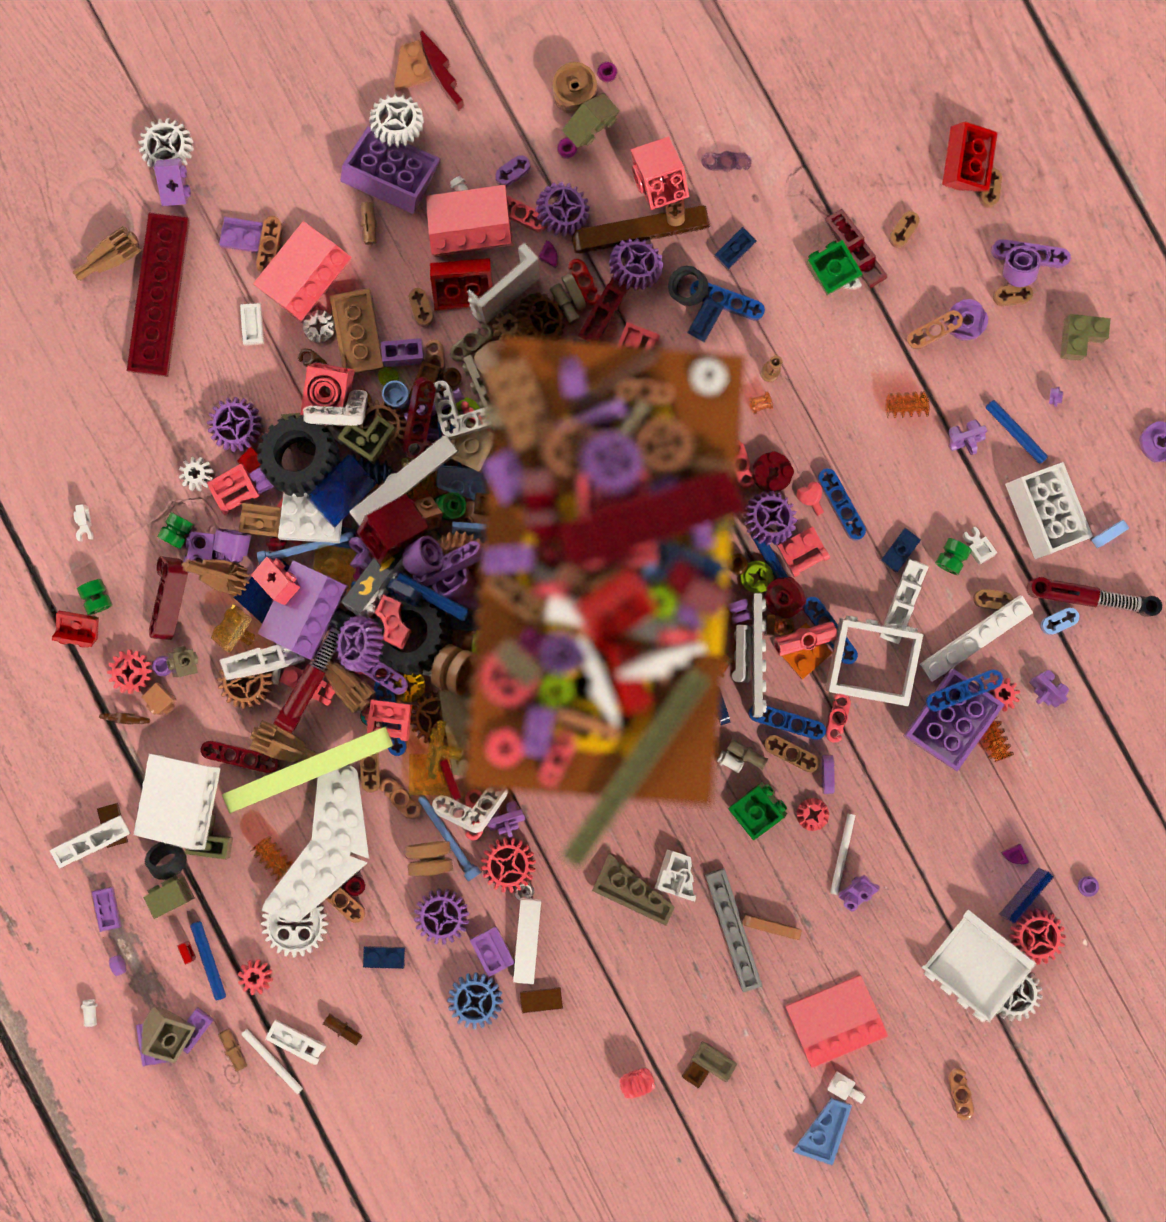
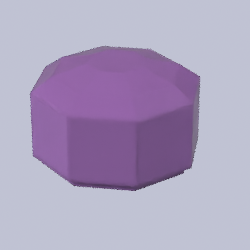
M121 955L109 958V965L115 976L126 972V963Z

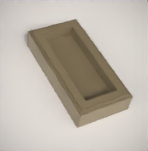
M704 1041L701 1042L692 1058V1061L724 1082H728L737 1066V1063Z

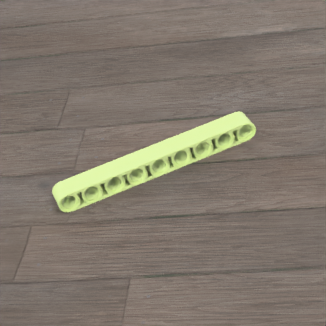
M385 726L222 794L229 813H232L394 745Z

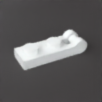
M737 625L734 633L736 650L734 652L736 670L732 673V679L735 682L748 683L751 680L752 626Z
M278 1020L274 1021L265 1038L314 1065H317L320 1060V1053L324 1052L326 1048L324 1043ZM308 1045L314 1048L312 1053L306 1052Z

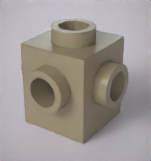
M186 646L173 648L174 652L168 653L167 666L169 670H172L173 677L179 678L198 673L196 667L198 657L196 652H193V649H186Z

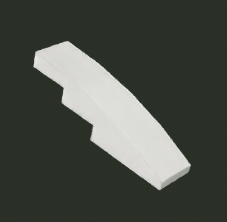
M909 558L883 626L887 622L897 624L900 629H906L914 610V604L921 590V584L929 568L928 565ZM880 634V638L899 644L902 638L896 635Z
M581 636L577 641L589 659L582 666L595 682L588 690L616 726L619 724L607 677L585 638Z
M687 643L682 646L675 645L655 651L624 668L618 673V678L635 679L669 675V666L687 664V655L705 653V644Z
M279 644L262 650L256 648L220 660L226 680L265 673L305 662L303 656Z
M120 815L51 849L50 853L60 869L130 834V831Z
M521 898L513 980L515 983L534 984L541 899Z

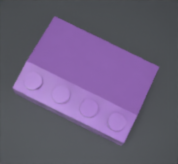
M368 126L343 163L340 182L414 214L422 201L441 158L409 144L404 146L403 143H399L398 148L395 143H392L390 147L387 141L382 144L380 138L376 139L374 132L371 131V127Z
M293 560L288 571L297 578L296 582L300 589L286 605L273 601L258 634L307 659L313 660L349 586Z
M951 669L935 692L968 678L955 669ZM971 681L968 684V689L972 693H976L979 690V686ZM951 689L949 691L950 699L958 700L960 697L959 690ZM944 692L941 693L943 695L942 698L936 699L933 696V701L930 702V705H935L938 708V703L945 701L946 705L949 704L945 699ZM988 692L935 712L929 710L925 704L903 736L947 766L958 771L1005 704Z

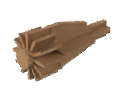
M123 226L111 233L110 236L102 240L86 257L87 262L73 271L75 278L81 281L95 271L99 273L104 272L136 256L141 251L136 235L133 232H128L127 228Z
M186 559L182 563L184 571L199 575L198 580L217 591L235 596L237 594L242 595L241 590L246 591L245 585L246 583L249 584L247 578L250 577V574L246 573L248 569L232 562L203 559V563Z
M329 658L330 662H327L328 665L324 668L326 670L325 677L334 692L343 700V704L352 713H357L361 709L365 710L370 705L371 698L375 696L374 690L354 672L346 669L341 663L334 662Z
M264 720L260 722L258 728L254 727L250 735V739H253L250 749L274 759L298 762L299 759L305 760L320 754L305 748L306 743L295 735Z

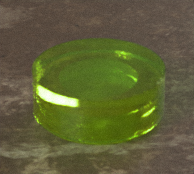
M384 367L379 371L378 379L385 386L390 381H399V375L393 367Z

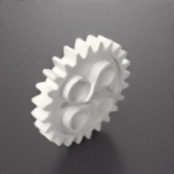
M317 906L310 912L309 918H303L298 921H311L313 925L300 924L296 928L293 924L277 925V922H291L270 913L262 914L267 919V921L261 923V925L267 926V929L262 931V933L269 934L265 941L272 940L273 943L270 948L278 946L277 953L285 950V956L292 952L293 957H296L298 952L301 956H304L305 949L312 953V946L316 948L320 946L317 940L324 941L325 939L321 933L325 934L328 932V930L323 928V926L329 924L328 921L323 920L328 913L321 912L325 906ZM284 928L289 931L288 939L281 937V929ZM301 929L309 930L310 937L308 939H304L301 936Z

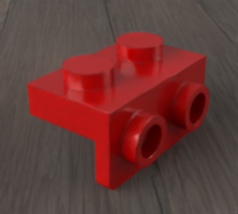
M59 610L56 613V632L52 635V641H57L60 644H75L82 648L92 647L98 639L99 617Z

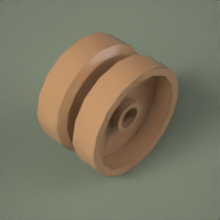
M579 62L566 63L555 73L553 96L555 103L564 112L575 114L583 102L596 97L597 80L594 72L587 65Z
M452 644L444 646L439 651L432 666L431 681L433 685L449 690V692L458 696L467 694L470 691L471 677L475 678L476 669L472 668L473 655L477 654L468 650H462V648Z
M450 841L420 843L405 847L407 858L420 859L407 865L408 876H431L453 870L451 858H439V856L447 855L451 852Z

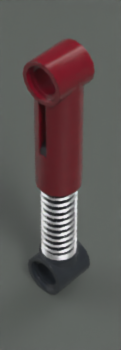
M1044 577L1032 579L1027 584V592L1033 598L1095 608L1099 605H1104V607L1108 606L1109 608L1111 606V608L1115 607V609L1118 608L1119 610L1121 608L1126 611L1129 609V611H1135L1144 617L1158 615L1162 610V602L1156 596L1136 597L1122 595L1121 593L1104 592L1103 590L1100 591L1098 587L1051 580ZM1037 582L1043 586L1041 593H1038L1035 589ZM1051 589L1067 591L1068 594L1051 591ZM1148 601L1153 605L1151 612L1146 609Z
M340 608L336 611L329 624L331 629L328 636H326L327 639H324L325 642H322L323 645H321V649L317 652L318 655H315L316 658H313L312 664H307L273 725L290 734L294 732L303 712L326 674L324 668L328 665L327 662H330L329 658H332L331 655H334L333 652L337 649L336 646L338 644L336 642L339 639L337 634L341 633L340 627H344V622L349 621L350 618L355 616Z

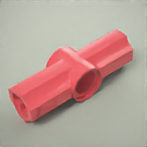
M833 622L807 629L799 628L794 633L774 638V647L779 656L803 649L812 650L817 645L837 640V629ZM808 635L807 641L803 643L804 637Z

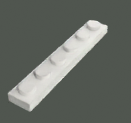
M754 593L752 596L753 717L761 718L763 713H766V700H763V692H766V680H763V672H766V660H762V652L766 651V639H762V631H766V620L762 619V611L766 610V600L762 599V594Z
M1019 595L920 663V666L929 680L933 682L1033 612L1023 596Z

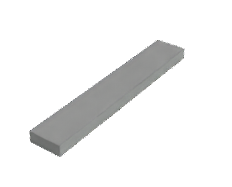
M725 868L705 874L742 992L762 987Z

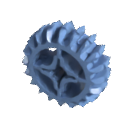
M475 972L474 979H471V975L467 973V981L459 977L458 980L461 985L454 982L453 987L456 990L449 991V994L454 997L448 998L447 1002L454 1004L450 1005L448 1009L449 1011L456 1010L452 1014V1018H456L459 1015L458 1024L462 1023L463 1020L466 1021L465 1028H468L469 1023H473V1029H476L477 1023L480 1024L481 1028H484V1021L489 1025L492 1024L490 1016L497 1019L498 1015L494 1011L501 1012L502 1010L500 1006L496 1005L503 1003V999L497 998L502 995V991L495 992L499 985L498 983L493 986L490 985L493 981L492 977L486 982V974H483L481 979H478V972ZM469 985H480L486 988V990L476 992ZM464 989L468 1001L460 1007L459 994ZM488 995H491L492 1007L487 1012L483 1000ZM473 996L480 998L479 1005L470 1004ZM474 1009L479 1014H481V1016H470L466 1014L465 1011L467 1012L468 1010Z

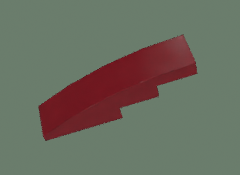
M423 30L420 31L426 58L437 82L458 111L464 107V102L454 90L457 87L456 79L447 70L450 67L449 59Z
M840 209L825 219L837 241H844L863 274L861 277L871 289L887 279V273L877 262L876 255L866 244L864 236L845 211Z
M612 276L609 284L606 285L599 300H597L578 337L589 343L597 344L629 290L626 288V284L619 285L620 280H614Z

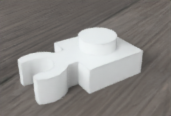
M973 527L971 531L974 537L969 536L965 532L963 539L971 543L969 546L972 549L971 554L980 565L994 557L997 551L988 538L984 537L981 539L978 528Z

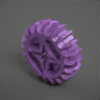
M554 182L550 187L546 186L544 192L542 191L539 194V199L536 201L538 206L535 209V212L540 213L537 216V220H543L541 227L547 225V232L554 230L555 236L561 232L563 237L567 235V232L571 236L575 233V230L584 227L586 220L589 218L587 212L590 209V206L586 205L588 199H582L584 192L578 193V186L572 189L570 183L564 186L563 182H560L557 186ZM558 197L556 203L548 204L551 198ZM577 214L575 220L567 222L569 216Z
M630 238L626 242L621 241L619 246L616 245L613 252H611L609 267H611L610 274H614V280H620L619 285L626 284L627 289L631 286L636 291L640 287L643 291L646 286L652 287L653 283L656 284L661 276L663 268L662 255H658V248L652 249L653 243L647 245L646 240L639 242L638 238L634 242ZM623 257L626 259V261H625V262H626V265H625V266H623V264H622V262H621V259H622ZM646 263L650 264L651 270L649 272Z
M234 397L232 403L230 398H226L227 404L219 401L221 407L218 409L214 406L213 410L216 413H209L213 420L207 421V424L213 427L209 428L208 432L214 433L211 439L213 441L217 440L216 445L219 447L223 445L224 450H228L230 447L231 451L235 452L238 446L240 451H244V444L250 448V440L254 443L257 442L254 435H261L256 429L263 427L262 424L257 423L262 420V417L257 415L259 412L257 408L252 409L254 404L251 402L247 404L246 399L243 398L239 403V398ZM234 409L246 411L249 418H239ZM227 413V420L220 425L222 417ZM234 419L239 423L236 424V430L231 426L234 424ZM250 424L248 432L242 437V430ZM221 431H232L236 440L224 438Z
M607 431L602 433V437L596 434L593 437L594 441L589 439L586 443L588 447L582 449L585 455L580 457V461L585 464L581 466V470L588 471L584 475V479L591 477L590 486L598 483V491H601L603 487H606L607 493H610L612 488H614L616 493L621 491V487L627 490L629 484L636 482L635 477H639L641 474L638 469L643 466V463L638 460L641 459L642 454L635 453L639 448L638 445L632 447L630 445L633 441L632 438L625 441L624 433L620 437H617L616 431H612L610 437ZM610 446L615 447V448H618V449L621 450V451H619V452L613 451V450L610 448ZM597 449L601 453L599 456L602 460L598 466L594 462V454ZM625 458H627L628 460V471L626 475H624V473L622 472L623 467L621 465V462ZM608 460H609V461H613V460L615 461V460H617L615 464H613V463H610V464L608 463V464H606V462H607ZM607 472L611 474L613 478L606 477L602 473Z
M763 491L761 495L756 494L754 499L751 498L748 501L749 505H746L744 508L746 513L743 514V518L748 520L743 525L749 526L746 533L752 531V539L758 537V543H762L764 540L766 545L771 543L777 545L779 541L783 543L786 541V537L789 538L792 535L791 531H794L796 528L793 524L798 519L793 516L797 511H791L793 504L788 505L786 503L788 497L781 499V493L775 496L774 491L769 493ZM762 504H770L775 506V508L770 509L767 506L764 507ZM772 513H774V514L771 516V517H772L771 520L766 524V522L769 520L768 518L770 517V515H771ZM769 527L773 530L776 529L778 532H768L765 530V528Z
M356 616L344 622V627H340L341 633L337 634L339 639L336 642L338 644L336 652L339 653L337 659L341 660V665L354 672L370 670L371 667H375V662L379 661V654H383L381 647L384 646L382 644L384 637L380 635L382 629L378 627L379 623L364 616Z
M437 889L436 896L433 891H430V899L426 895L422 897L425 904L420 901L417 903L422 909H415L414 913L420 915V917H415L414 921L421 922V924L416 926V929H424L420 934L422 937L426 933L429 934L427 937L428 942L432 937H435L434 944H438L439 938L442 939L443 945L447 943L446 938H449V941L452 943L454 942L453 935L457 938L461 937L458 930L466 931L462 924L469 923L468 919L463 918L469 916L468 911L463 912L467 904H459L463 900L462 897H459L458 900L454 899L457 894L456 892L448 896L449 889L445 890L444 895H442L441 889ZM442 900L439 910H426L432 902ZM448 902L454 905L458 912V917L448 912ZM443 910L444 916L447 917V920L444 918L440 925V918L436 916V914H440V912ZM425 916L435 921L436 931L428 926ZM445 923H457L453 930L442 933Z

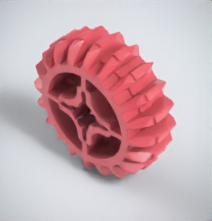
M524 650L523 652L528 655V651ZM490 652L493 660L484 659V662L489 665L488 668L480 667V671L486 672V676H479V680L487 681L486 684L481 685V688L486 689L489 687L490 689L486 692V697L494 694L492 702L496 703L500 698V706L502 707L505 706L506 700H509V707H514V700H517L519 706L523 705L522 697L526 701H530L531 698L527 693L530 692L535 695L537 691L532 686H540V682L534 681L525 689L517 678L515 682L510 680L502 683L505 681V673L508 670L493 657L495 653ZM531 656L530 659L534 661L535 657ZM497 665L501 672V678L494 685L492 673ZM506 685H511L519 694L508 696L502 694L499 690Z
M504 837V844H501L500 840L497 839L496 848L493 844L489 845L492 852L484 851V854L489 857L481 859V862L487 863V865L481 866V870H488L483 875L484 878L491 877L487 882L488 885L494 881L496 882L495 890L501 885L503 886L501 889L503 893L506 887H509L510 893H513V886L516 885L517 890L520 891L519 883L522 882L523 885L527 886L528 882L525 878L533 879V876L528 872L536 871V868L530 867V864H535L536 860H529V857L534 855L533 852L526 853L529 845L521 848L522 840L516 845L514 844V837H512L511 843H508L507 837ZM501 849H513L508 857L496 855ZM519 852L525 860V870L516 864L515 859ZM514 856L512 860V866H514V868H509V870H506L505 874H503L505 870V864L503 862L505 860H510L511 857ZM492 860L501 866L499 877L492 870ZM513 872L521 875L517 880L503 881L508 873Z
M1035 908L1034 914L1028 909L1026 911L1027 917L1020 913L1019 916L1022 920L1014 919L1017 926L1010 927L1011 930L1015 931V934H1009V938L1015 939L1011 944L1032 961H1035L1037 965H1040L1041 959L1047 964L1049 961L1048 957L1055 960L1056 957L1053 953L1061 954L1058 947L1065 946L1064 943L1060 942V939L1066 938V935L1060 934V932L1065 930L1063 926H1058L1061 921L1059 919L1054 920L1055 915L1053 913L1048 915V911L1044 909L1040 913V910ZM1043 920V923L1035 928L1028 926L1033 921ZM1049 926H1050L1051 931H1052V940H1051V942H1050V941L1048 940V938H1047V933H1048V931H1049V929H1048ZM1024 931H1025V932L1027 933V935H1028V940H1027V942H1026V944H1027L1026 947L1024 946L1023 938H1022ZM1031 931L1034 933H1038L1041 936L1040 938L1043 939L1044 942L1041 940H1037L1034 937V934L1031 933ZM1039 945H1044L1047 947L1045 950L1041 952H1031L1033 949H1036Z

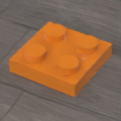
M804 623L800 628L807 629L811 627L807 623ZM808 635L804 637L803 643L807 641ZM823 643L817 645L812 650L803 649L782 655L781 657L803 680L833 652Z

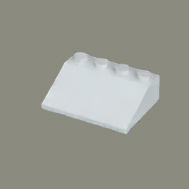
M1064 462L1005 484L1034 559L1093 537Z

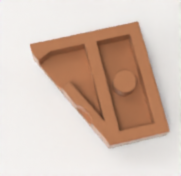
M418 40L401 45L394 84L395 90L398 91L431 81L432 76L421 41Z

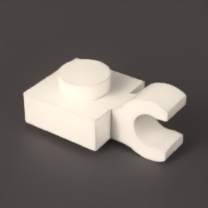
M84 504L76 505L74 520L80 526L76 533V538L82 542L83 533H87L88 539L93 540L94 535L90 527L92 524L89 506Z
M838 1071L827 1087L828 1091L845 1101L849 1095L862 1104L866 1097L865 1094L853 1088L856 1083L855 1081Z

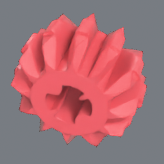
M1006 678L999 687L989 691L993 697L1005 704L1002 708L1003 712H1006L1008 707L1011 709L1015 707L1012 701L1019 702L1020 700L1015 697V694H1020V690H1014L1017 684H1010V678ZM999 692H1006V696L999 697Z
M257 959L255 964L252 960H249L248 966L244 964L241 966L244 972L238 973V976L243 978L238 984L242 985L245 983L246 986L243 988V991L245 992L250 988L251 995H254L256 990L259 994H262L263 988L268 989L270 987L267 982L273 981V977L267 976L273 972L272 969H265L268 966L267 962L260 966V959ZM254 972L255 975L258 974L260 977L257 981L251 978Z
M641 1068L624 1074L619 1080L621 1091L625 1098L628 1099L639 1098L650 1093L655 1088V1081L649 1069Z

